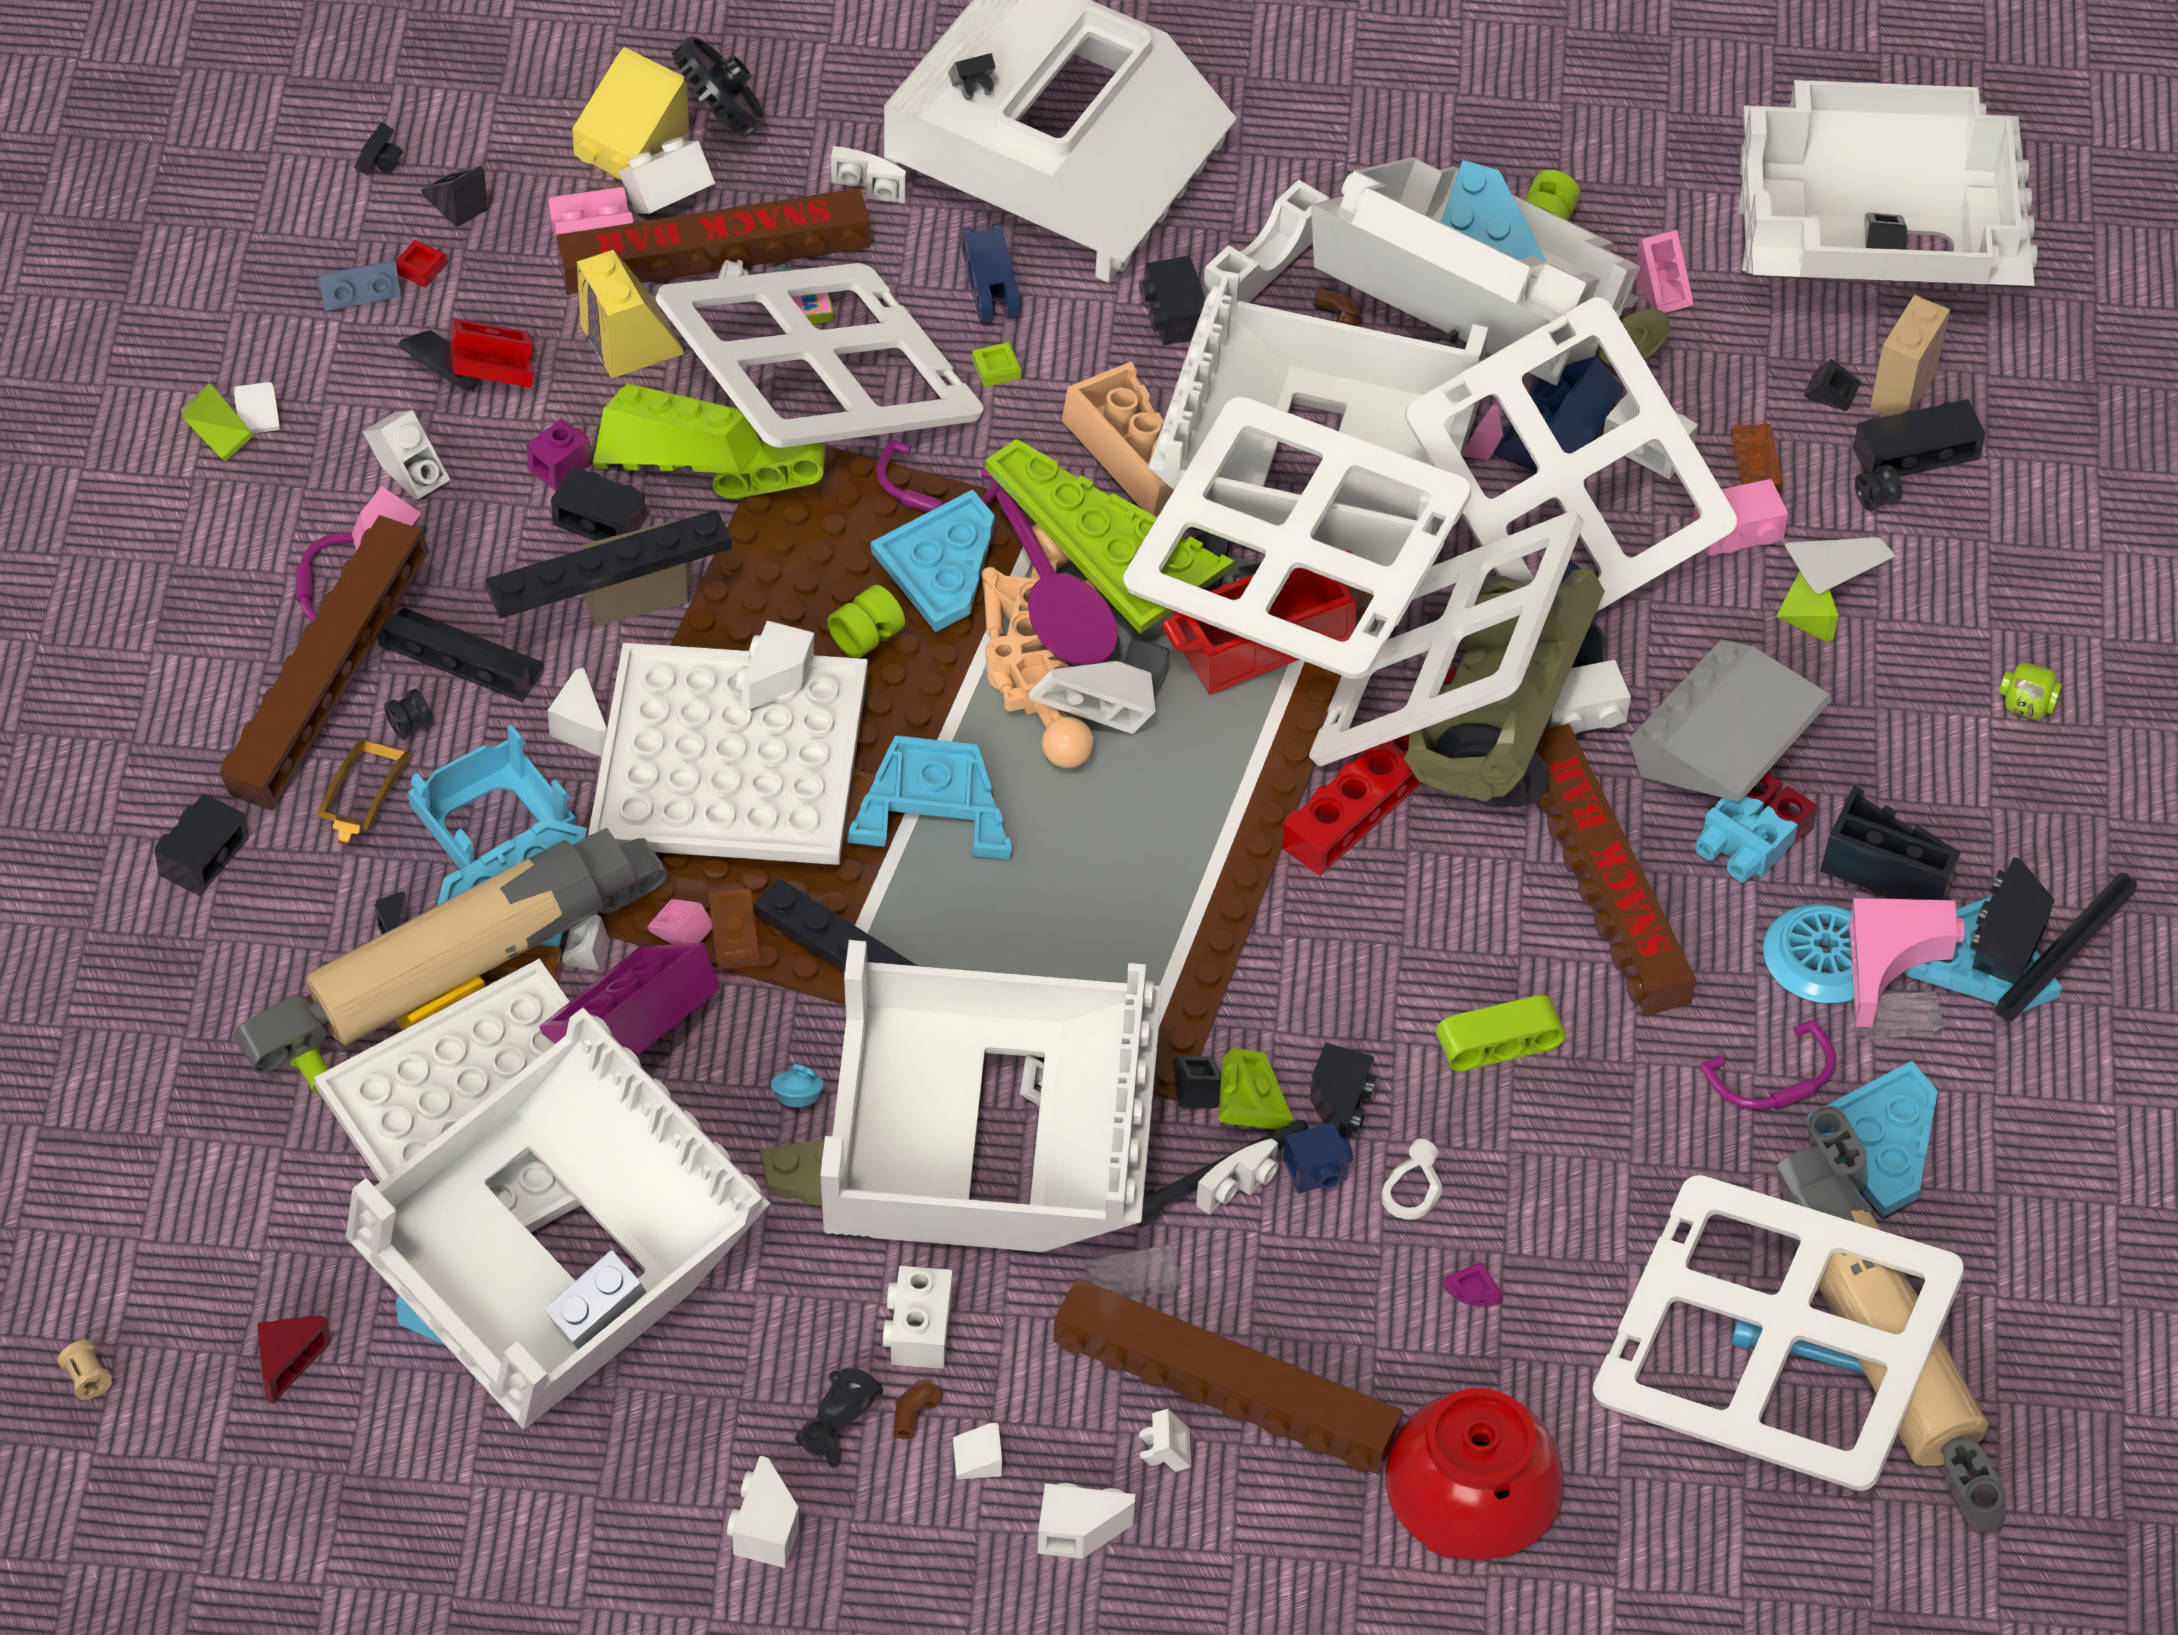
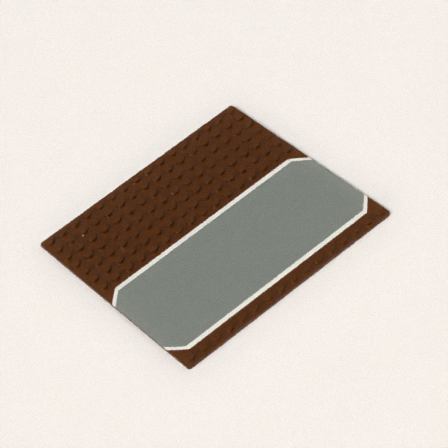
M827 445L824 473L822 479L817 483L741 498L727 527L732 538V549L714 554L670 646L750 651L753 637L755 635L761 636L766 622L771 621L814 632L815 656L851 658L840 649L830 634L828 617L846 603H854L855 597L872 585H880L889 591L899 603L905 617V626L902 630L886 641H879V645L861 658L868 659V673L840 864L655 852L667 870L668 878L656 890L612 913H597L602 918L608 937L641 947L672 945L651 933L647 928L648 925L671 899L699 902L713 922L712 929L700 942L704 943L712 967L846 1006L845 973L753 914V904L778 878H781L921 967L1127 983L1128 964H1146L1145 981H1153V986H1163L1153 1095L1178 1101L1173 1071V1057L1202 1055L1282 851L1283 823L1293 810L1298 809L1315 767V763L1310 759L1309 754L1319 729L1324 725L1328 715V707L1342 675L1309 662L1298 660L1209 695L1183 652L1178 653L1162 629V624L1167 619L1173 617V611L1140 634L1100 592V595L1110 607L1117 626L1116 647L1112 656L1106 662L1118 661L1123 663L1131 639L1135 638L1168 648L1170 651L1169 668L1156 697H1154L1156 712L1134 734L1065 711L1067 717L1080 719L1090 728L1094 744L1086 762L1075 768H1062L1053 765L1044 755L1041 741L1046 728L1038 713L1026 715L1023 709L1012 712L1007 711L1004 707V694L1000 693L999 689L991 686L987 680L985 648L991 639L986 631L982 573L970 615L935 632L871 553L870 542L928 513L903 505L901 500L889 495L879 484L876 473L879 459ZM888 462L886 469L887 477L895 487L903 491L908 489L943 500L945 504L971 490H974L981 498L988 490L987 488ZM995 496L987 505L994 514L995 527L983 570L987 567H993L1005 576L1031 578L1033 563L999 500ZM1022 509L1030 526L1035 525V521ZM1229 555L1228 558L1234 560L1233 570L1224 575L1222 586L1233 583L1232 576L1240 574L1239 567L1258 562ZM1071 560L1069 563L1057 568L1056 574L1070 575L1082 581L1088 580ZM1353 588L1351 593L1356 599L1357 627L1374 595ZM1003 613V632L1000 636H1007L1010 624ZM1067 663L1070 667H1075V666H1076V665H1072V664H1070V663ZM895 736L978 744L992 786L991 794L996 808L1000 809L1003 818L1002 826L1006 838L1010 839L1012 845L1009 860L972 856L973 820L888 811L885 847L847 843L849 828L852 822L855 821L865 795L868 794L875 780L876 773ZM593 805L582 827L587 828L585 838L588 837ZM1035 1057L1044 1063L1045 1058Z

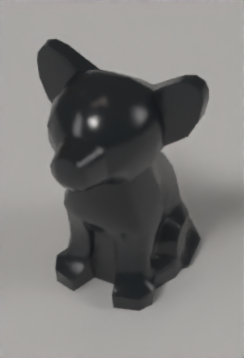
M844 1368L840 1372L833 1370L829 1374L828 1378L831 1381V1388L819 1403L816 1419L809 1420L795 1436L796 1442L802 1444L806 1451L819 1456L825 1455L831 1468L838 1467L841 1460L838 1431L863 1414L873 1404L875 1399L881 1398L884 1391L882 1385L873 1376L860 1369Z

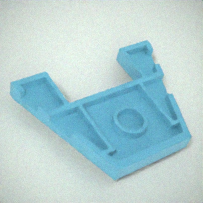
M904 736L894 737L876 773L875 780L861 803L857 817L849 828L847 843L885 847L888 811L973 820L972 856L1009 860L1012 849L1010 839L1006 838L1002 826L1003 818L1000 809L996 808L991 794L992 786L978 744Z

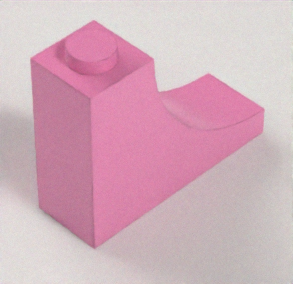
M1853 899L1849 919L1856 1027H1873L1878 999L1881 993L1902 972L1931 961L1953 960L1956 943H1963L1964 919L1957 917L1955 901Z

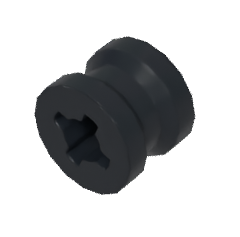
M1889 464L1878 466L1874 473L1863 472L1855 477L1854 483L1857 497L1868 511L1879 509L1884 502L1893 504L1902 499L1903 489L1901 480L1895 469Z
M417 689L406 692L405 698L399 701L392 699L384 704L389 724L396 735L402 740L410 737L413 730L417 728L427 729L433 725L431 710Z

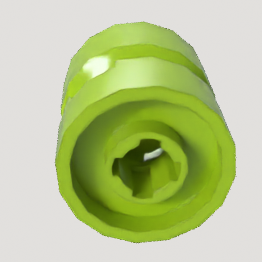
M1544 170L1539 172L1534 178L1524 200L1569 221V217L1580 199L1581 191L1574 179L1567 174L1557 170Z
M872 585L856 596L853 600L854 603H846L828 617L830 634L840 649L851 658L861 659L879 645V641H886L905 626V617L899 603L889 591L880 585Z

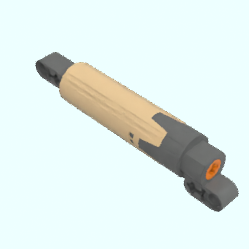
M604 828L573 845L566 840H562L308 973L306 982L309 993L314 1001L310 1004L303 995L290 997L243 1022L235 1030L234 1038L256 1073L269 1072L318 1046L327 1035V1031L324 1028L325 1025L339 1043L349 1045L599 912L601 914L612 913L649 894L666 881L668 872L644 838L634 839L619 846L609 829Z
M1827 1105L1817 1108L1811 1113L1808 1120L1811 1147L1794 1152L1776 1165L1779 1189L1787 1202L1880 1230L1859 1193L1868 1182L1867 1156L1862 1143L1841 1109ZM1828 1130L1837 1132L1834 1135L1825 1136L1821 1134L1822 1132ZM1844 1155L1845 1163H1840V1157ZM1791 1237L1798 1250L1801 1241ZM1840 1252L1831 1256L1818 1285L1833 1315L1892 1334H1900L1905 1330L1918 1300V1296L1904 1272ZM1938 1336L1898 1434L1915 1464L1922 1466H1940L1944 1464L1947 1486L1969 1525L1980 1532L1995 1531L2005 1521L2006 1498L2000 1479L1983 1449L1978 1444L1984 1438L1989 1423L1941 1337ZM1857 1358L1874 1391L1878 1394L1887 1368ZM1966 1469L1973 1470V1479L1969 1481V1474ZM1981 1500H1990L1995 1503V1505L1989 1508H1980L1975 1504Z

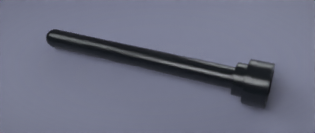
M1301 1119L1296 1120L1158 1191L1153 1189L1146 1191L1144 1189L1141 1222L1136 1223V1225L1143 1228L1157 1221L1159 1214L1163 1213L1165 1206L1198 1190V1182L1217 1164L1232 1154L1268 1139L1276 1141L1279 1149L1284 1146L1285 1135L1309 1129L1307 1122Z

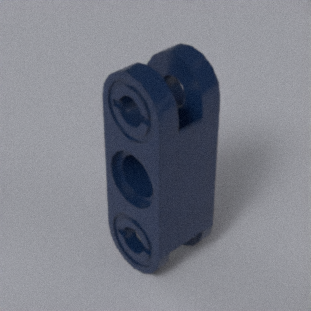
M993 223L991 230L973 232L970 227H962V253L980 323L993 321V298H1001L1007 319L1019 318L1020 303L1018 289L1001 224Z

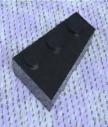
M1854 785L1829 835L1820 872L1895 899L1945 900L1951 888L1961 852L1919 825L1912 829L1895 818L1897 811L1887 805L1882 809L1863 797L1864 790Z

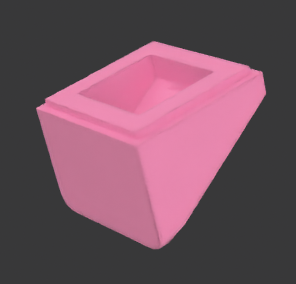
M1497 405L1490 407L1475 429L1466 446L1464 457L1488 461L1503 437L1500 410Z
M671 899L650 922L647 928L651 933L670 944L700 943L712 929L713 922L701 903Z

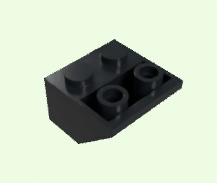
M2013 857L2007 872L1998 871L1990 892L1993 896L1990 902L1985 900L1976 921V924L1979 926L1970 945V949L1976 951L1973 969L2012 984L2028 970L2049 924L2055 901L2025 863L2016 857Z

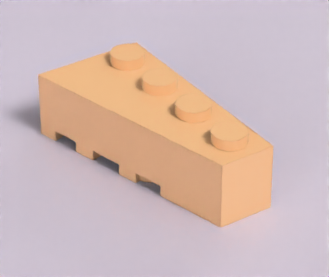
M1132 361L1069 386L1067 388L1062 422L1141 509L1158 517L1174 491L1148 468L1164 421L1159 412H1154L1149 402L1150 395L1145 385H1140L1136 378L1137 370Z

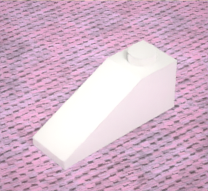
M1118 661L1052 669L1029 692L1030 700L1134 734L1156 712L1151 673Z

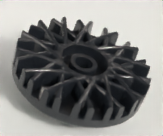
M695 36L686 38L673 50L671 54L675 60L674 65L680 69V73L684 76V81L690 82L695 86L693 91L698 94L699 101L707 99L710 111H712L716 119L721 118L732 132L737 131L743 138L749 137L764 124V110L753 91L747 85L752 75L736 56L731 55L725 59L712 46Z

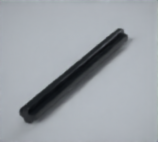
M2127 873L2118 874L1998 1000V1005L1994 1008L1995 1014L2002 1017L2005 1022L2014 1021L2133 895L2134 889L2137 887L2136 879L2130 878Z

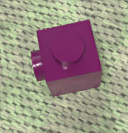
M562 418L526 444L528 470L554 491H557L573 466L583 470L591 466L590 441L581 429L573 428Z

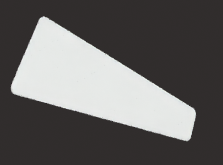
M1878 537L1785 543V547L1801 573L1817 594L1895 557L1891 549Z

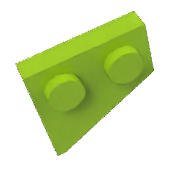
M1232 1048L1223 1058L1218 1117L1221 1123L1278 1130L1294 1121L1265 1052Z

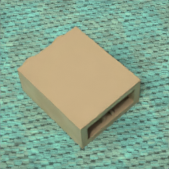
M1916 295L1913 296L1882 346L1870 409L1887 416L1915 409L1937 373L1950 309Z

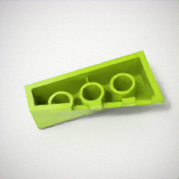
M627 383L603 408L593 465L595 469L607 470L610 464H623L625 470H640L641 464L658 465L660 471H675V469L683 466H691L693 472L740 473L761 450L762 446L756 430L737 408Z

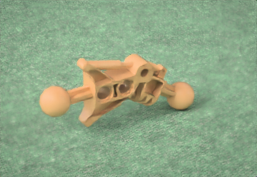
M1037 524L1031 527L1055 572H1057V568L1069 563L1070 559ZM1034 565L1031 578L1005 576L995 568L987 567L982 571L986 631L991 639L985 648L987 680L991 686L999 689L1000 693L1004 694V707L1007 711L1012 712L1023 709L1026 715L1038 713L1046 728L1041 741L1045 757L1053 765L1062 768H1075L1086 762L1092 751L1094 740L1090 728L1080 719L1067 717L1063 710L1029 699V692L1052 669L1070 667L1043 645L1034 632L1029 619V594L1033 585L1041 578ZM1089 579L1084 581L1100 594V591ZM1002 613L1010 624L1007 636H1000L1003 632Z

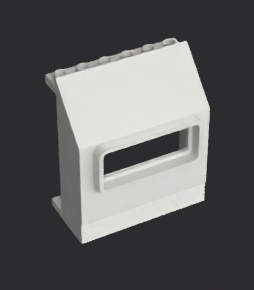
M972 0L884 105V159L905 170L906 177L913 169L1096 250V277L1109 283L1118 271L1126 269L1135 249L1138 246H1144L1153 226L1165 219L1169 207L1175 198L1180 199L1184 195L1188 182L1194 174L1199 175L1202 172L1207 158L1212 151H1218L1221 148L1226 132L1237 118L1168 33L1092 0ZM992 53L996 66L989 76L993 81V91L990 95H985L983 86L975 82L971 84L974 96L970 100H966L962 95L963 84L952 86L948 71L957 61ZM1073 54L1116 72L1064 137L1054 138L1018 122Z
M1224 271L1220 286L1213 285L1210 295L1207 294L1148 466L1152 472L1175 490L1224 406L1235 397H1246L1287 413L1291 404H1297L1342 414L1344 416L1339 432L1431 465L1405 420L1406 408L1413 400L1485 359L1488 327L1473 324L1465 350L1238 301L1240 274ZM1463 384L1445 394L1452 406L1470 396ZM1479 401L1451 416L1444 422V427L1462 458ZM1248 431L1241 436L1205 499L1280 526L1286 522L1301 495L1264 487L1279 441ZM1353 471L1346 478L1313 534L1312 539L1342 551L1351 550L1354 555L1382 566H1390L1396 560L1431 498L1366 473ZM1433 517L1425 532L1436 536L1444 520Z
M849 940L844 977L846 1027L832 1136H825L820 1174L824 1232L827 1234L834 1233L838 1235L842 1233L844 1235L851 1234L853 1236L860 1235L862 1237L869 1236L880 1239L1045 1252L1140 1223L1142 1218L1163 987L1153 986V981H1145L1146 964L1129 963L1127 983L872 963L867 962L866 941ZM985 1053L1017 1056L1031 1055L1033 1057L1045 1058L1030 1205L969 1200Z
M582 1008L570 1017L565 1037L376 1186H373L365 1178L352 1189L346 1238L524 1430L690 1295L771 1203L763 1196L754 1179L747 1174H743L731 1162L727 1151L719 1143L712 1142L701 1130L695 1117L688 1111H683L673 1101L663 1083L653 1079L641 1067L637 1056L630 1049L623 1048L611 1035V1031L601 1018L590 1015ZM526 1150L532 1151L644 1271V1274L638 1280L647 1292L579 1350L544 1311V1308L572 1285L575 1280L485 1185L489 1179Z

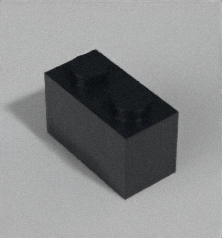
M1191 256L1145 263V277L1139 281V291L1142 302H1148L1150 305L1149 320L1152 330L1159 331L1164 346L1192 341L1206 298Z
M575 466L572 467L551 498L552 524L593 541L637 531L646 520L645 493L638 491L630 485H622L606 479L595 472H588Z
M203 793L194 805H189L185 808L179 822L171 832L164 834L157 842L155 856L159 876L201 896L249 839L245 813Z

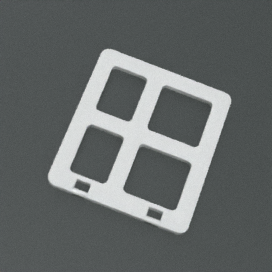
M853 263L662 285L657 292L655 298L657 304L759 436L771 446L783 448L975 422L979 420L982 414L983 405L966 383L963 384L953 372V367L904 306L899 305L891 295V290L875 270L865 264ZM851 290L859 295L880 323L820 330L811 324L791 297ZM882 298L889 307H883L878 299ZM758 301L766 307L786 334L722 341L714 334L695 308ZM899 348L907 355L941 399L885 407L878 406L872 401L837 355ZM799 359L805 360L810 363L847 412L783 419L777 415L741 367ZM945 376L951 385L947 386L940 377Z
M1594 297L1451 380L1413 400L1406 408L1405 420L1431 465L1461 476L1469 482L1471 498L1461 515L1480 547L1509 536L1506 531L1508 523L1550 499L1556 500L1564 513L1575 511L1583 519L1579 538L1599 570V577L1597 579L1605 590L1596 612L1729 535L1736 527L1737 517L1613 307L1604 298ZM1568 324L1574 336L1556 346L1550 334ZM1592 337L1598 341L1637 406L1638 414L1579 450L1567 454L1561 449L1524 387L1522 376L1583 340ZM1463 384L1470 396L1452 406L1445 394ZM1489 395L1496 397L1537 466V473L1494 499H1489L1484 495L1444 427L1446 419ZM1656 441L1699 510L1700 516L1697 521L1639 555L1629 558L1624 555L1584 487V480L1647 442ZM1522 557L1493 568L1497 576H1506L1526 585H1529L1534 580Z
M1235 397L1224 406L1125 571L1124 583L1126 589L1132 595L1347 678L1361 679L1371 672L1385 648V643L1391 632L1400 622L1441 551L1447 535L1453 525H1456L1471 498L1470 485L1465 478L1255 400L1246 397ZM1252 431L1323 458L1283 525L1276 526L1205 499L1245 432ZM1353 471L1366 473L1431 498L1396 560L1390 566H1382L1312 539L1313 534L1346 478ZM1433 517L1444 520L1436 536L1425 532ZM1196 527L1266 554L1240 599L1230 600L1161 573V570L1187 528ZM1295 568L1307 569L1374 595L1349 640L1340 642L1268 614L1276 597ZM1375 618L1386 621L1377 637L1366 634Z
M1570 511L1432 566L1412 600L1456 583L1443 616L1437 621L1388 639L1385 643V648L1367 676L1361 679H1350L1341 676L1328 707V715L1324 725L1319 729L1311 748L1310 759L1317 766H1323L1504 699L1514 693L1520 686L1582 529L1583 519L1575 511ZM1546 548L1535 579L1529 585L1474 606L1484 579L1491 569ZM1520 615L1500 668L1495 674L1438 695L1462 638ZM1375 618L1366 634L1377 637L1386 621ZM1429 650L1410 699L1403 709L1349 729L1369 678L1376 670Z
M1702 1175L1690 1177L1682 1185L1663 1234L1656 1243L1618 1328V1334L1609 1354L1606 1355L1593 1385L1594 1396L1597 1402L1607 1409L1854 1490H1867L1876 1484L1963 1280V1262L1958 1255L1946 1250ZM1719 1214L1801 1241L1782 1287L1777 1294H1765L1687 1268L1710 1216ZM1680 1222L1692 1225L1684 1244L1672 1240ZM1838 1252L1918 1276L1925 1280L1906 1328L1902 1333L1892 1334L1810 1307L1827 1264L1833 1254ZM1674 1301H1682L1760 1326L1763 1329L1731 1404L1725 1410H1717L1637 1383L1639 1373L1667 1310ZM1627 1339L1640 1342L1632 1362L1619 1358ZM1798 1340L1820 1345L1887 1368L1886 1375L1858 1441L1850 1451H1843L1764 1425L1760 1422L1792 1345Z

